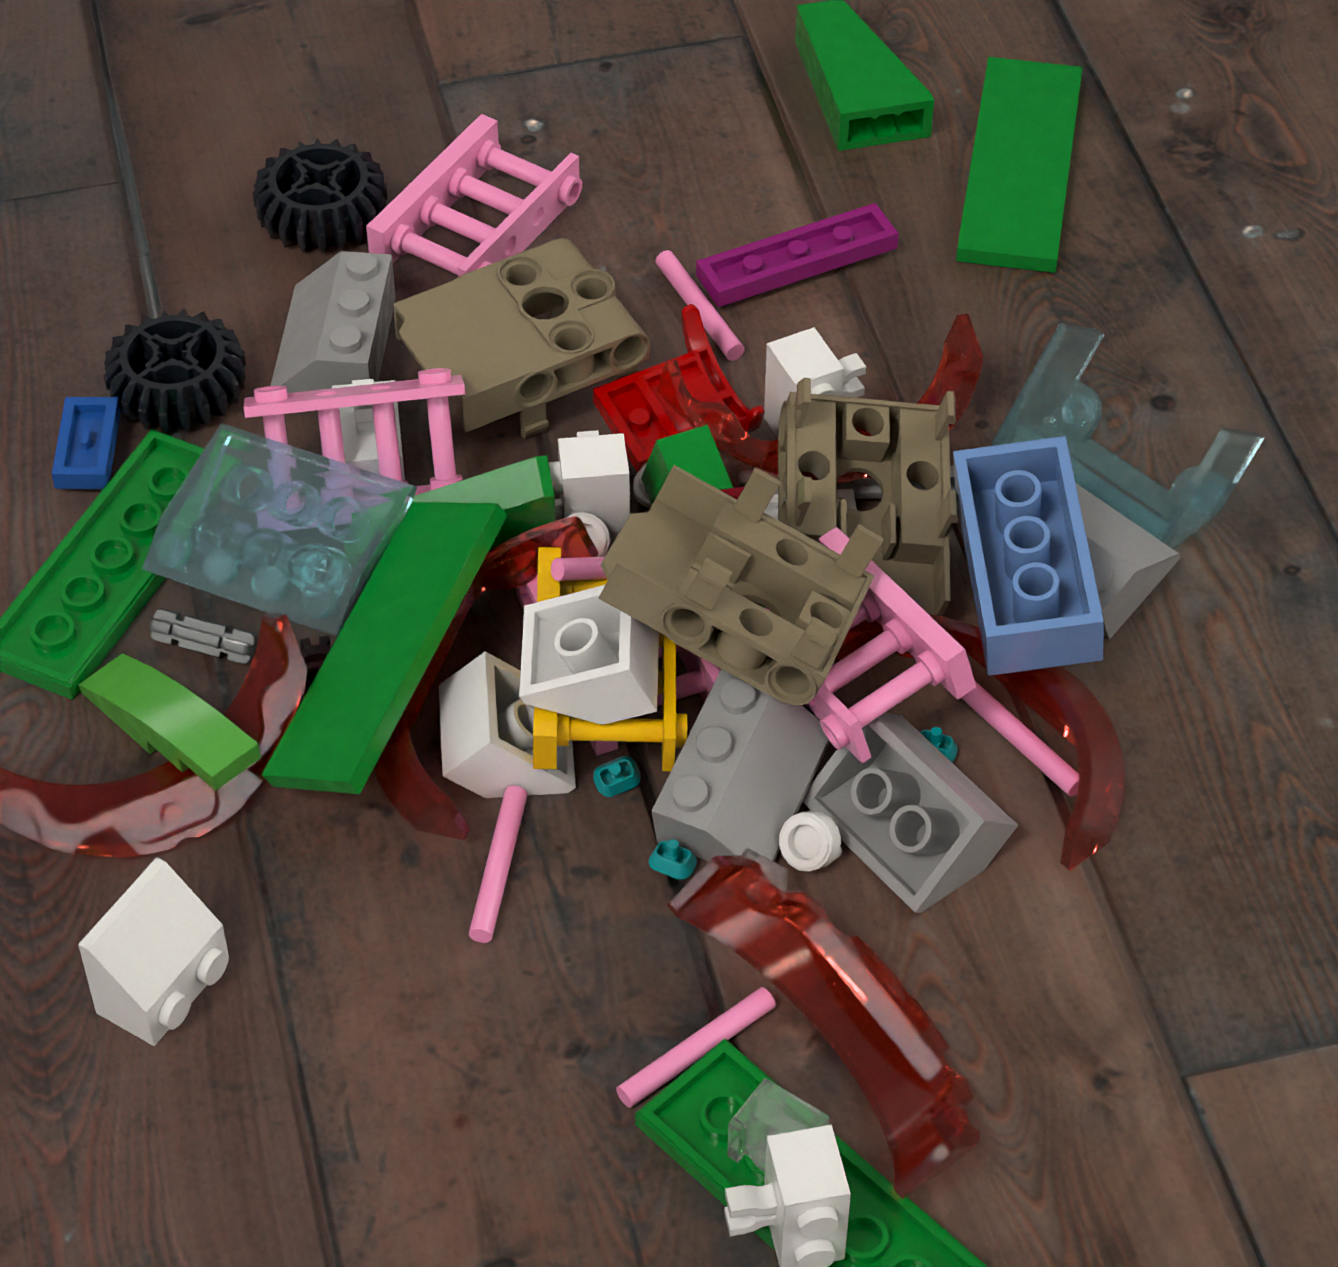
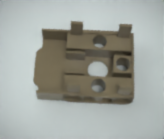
M565 238L539 245L461 275L451 282L393 303L396 338L398 341L402 340L422 369L449 368L451 369V376H462L465 394L457 396L461 401L462 429L465 433L520 411L521 436L523 439H527L547 431L549 427V422L546 419L547 402L612 376L613 381L636 373L638 372V364L650 359V339L615 296L613 277L605 271L594 269L571 240ZM545 312H548L551 319L534 318Z
M803 378L797 383V392H790L787 401L783 402L778 427V480L781 481L778 487V520L820 543L818 538L835 527H838L850 539L858 524L881 536L884 540L872 561L936 622L940 621L951 601L949 555L951 523L958 522V494L956 490H951L949 424H955L954 391H947L939 406L811 394V378ZM855 429H863L870 433L871 436L862 435ZM801 472L812 473L819 480H811V477H805ZM848 472L868 474L880 486L882 493L881 502L877 507L869 511L850 509L847 507V499L840 500L837 496L836 483L838 479ZM909 481L920 483L926 490L915 488ZM864 620L853 627L883 630V627L876 620L871 623Z
M673 465L649 511L630 513L603 559L601 567L608 581L598 599L662 633L677 645L783 703L797 706L809 703L825 681L874 578V575L865 570L884 538L858 524L842 553L838 554L764 513L781 481L755 467L737 500ZM756 603H759V604L763 605V606L766 607L767 609H765V608L759 606V605L756 604Z

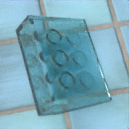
M221 423L161 515L142 569L338 637L412 503L417 487Z

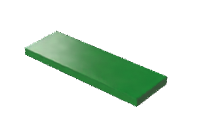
M988 56L956 261L1056 273L1083 67Z
M151 429L0 617V672L73 700L80 691L78 684L95 672L244 477L243 462Z
M412 502L262 773V776L272 787L350 794L361 793L507 517V514L498 503Z
M725 1038L635 1113V1125L725 1207H728L725 1198V1188L742 1185L764 1186L767 1136L825 1126ZM835 1135L851 1196L845 1259L834 1261L828 1267H988ZM769 1225L753 1231L775 1251Z

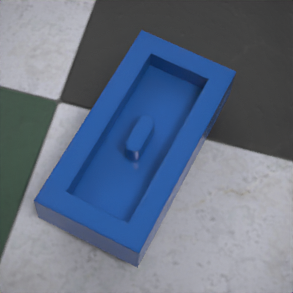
M65 397L52 469L55 489H104L108 484L121 414L118 397Z

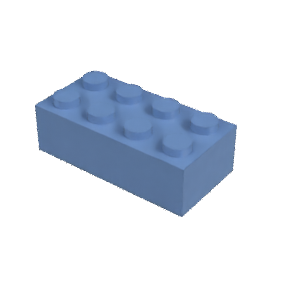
M1066 436L953 451L958 510L988 676L1102 661L1104 620Z

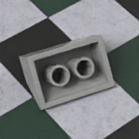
M341 251L295 285L271 386H286L287 393L331 389L333 385L352 384V380L374 379V382H378L393 315V303L396 301L391 254Z
M1075 483L1104 620V636L1110 640L1179 561L1180 555Z
M721 669L652 809L657 843L675 839L679 842V846L689 849L700 859L765 882L780 851L779 834L782 826L792 815L797 814L830 744L820 726V720L802 705L797 706L783 703Z
M885 712L862 728L872 758L862 764L846 747L840 750L837 749L810 785L803 803L811 811L823 812L831 817L838 826L841 840L915 913H922L983 872L1017 828L1018 824L902 715Z

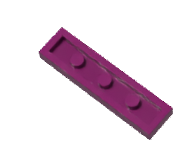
M873 203L697 260L696 276L717 307H721L897 249L899 233L878 205Z

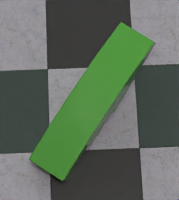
M122 653L78 684L80 692L149 754L158 750L182 773L190 768L215 791L261 758L258 743L222 713L180 683Z

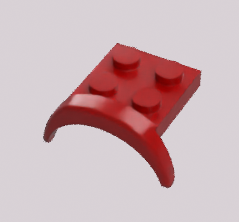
M693 304L685 306L681 312L683 334L688 353L593 388L594 405L613 434L624 433L626 454L637 473L648 462L656 440L708 424L714 442L718 446L756 431L760 428L764 419L765 410L762 405L749 410L730 386L712 351L700 312Z

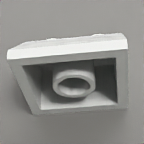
M605 585L525 605L519 697L524 704L601 725L657 712L659 632L598 599Z
M483 652L439 685L443 777L484 798L503 797L506 787L512 785L524 788L528 796L569 793L576 788L572 741H569V746H557V769H533L534 706L524 704L519 697L521 671L487 652Z
M158 857L154 859L78 944L96 1013L153 1046L159 1042L169 1029H176L184 1021L190 1010L191 1003L207 985L211 986L221 978L229 960L223 924L167 862Z

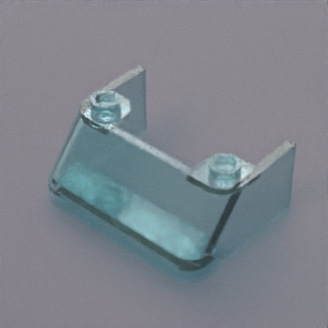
M1060 322L997 432L991 446L1066 436L1075 483L1175 550L1221 511L1264 440V437L1256 432L1221 428L1201 464L1187 468L1180 473L1171 489L1167 490L1090 438L1101 419L1102 404L1098 394L1079 379L1105 334L1098 329Z

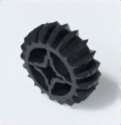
M317 138L316 142L311 145H304L298 141L296 149L293 150L280 148L278 157L266 158L265 167L257 170V178L254 184L255 191H253L257 219L260 221L261 227L266 228L270 239H281L285 248L298 244L303 253L311 247H319L324 254L326 247L337 246L344 250L347 241L361 243L363 234L367 233L366 226L386 207V200L388 199L387 184L384 183V173L380 168V163L372 160L370 152H359L356 144L341 147L338 139H335L330 144H322Z
M185 308L178 315H168L163 310L161 317L155 319L143 315L140 326L125 325L123 336L112 337L111 350L105 352L106 359L104 365L106 373L104 374L106 390L110 392V397H118L120 410L126 415L128 422L140 420L145 430L152 428L156 424H159L165 433L173 426L181 425L188 432L190 425L195 422L208 426L212 414L226 416L228 405L237 404L240 390L245 388V354L241 350V345L235 336L234 330L224 327L222 319L210 321L204 311L194 317L189 316Z

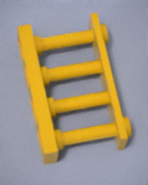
M538 547L537 602L603 586L607 583L608 579L554 580L551 574V564L554 559L561 558V548ZM659 632V647H662V671H658L657 694H662V719L628 718L601 725L534 707L533 769H557V746H569V741L662 742V771L671 772L675 762V749H682L687 740V714L676 713V643Z

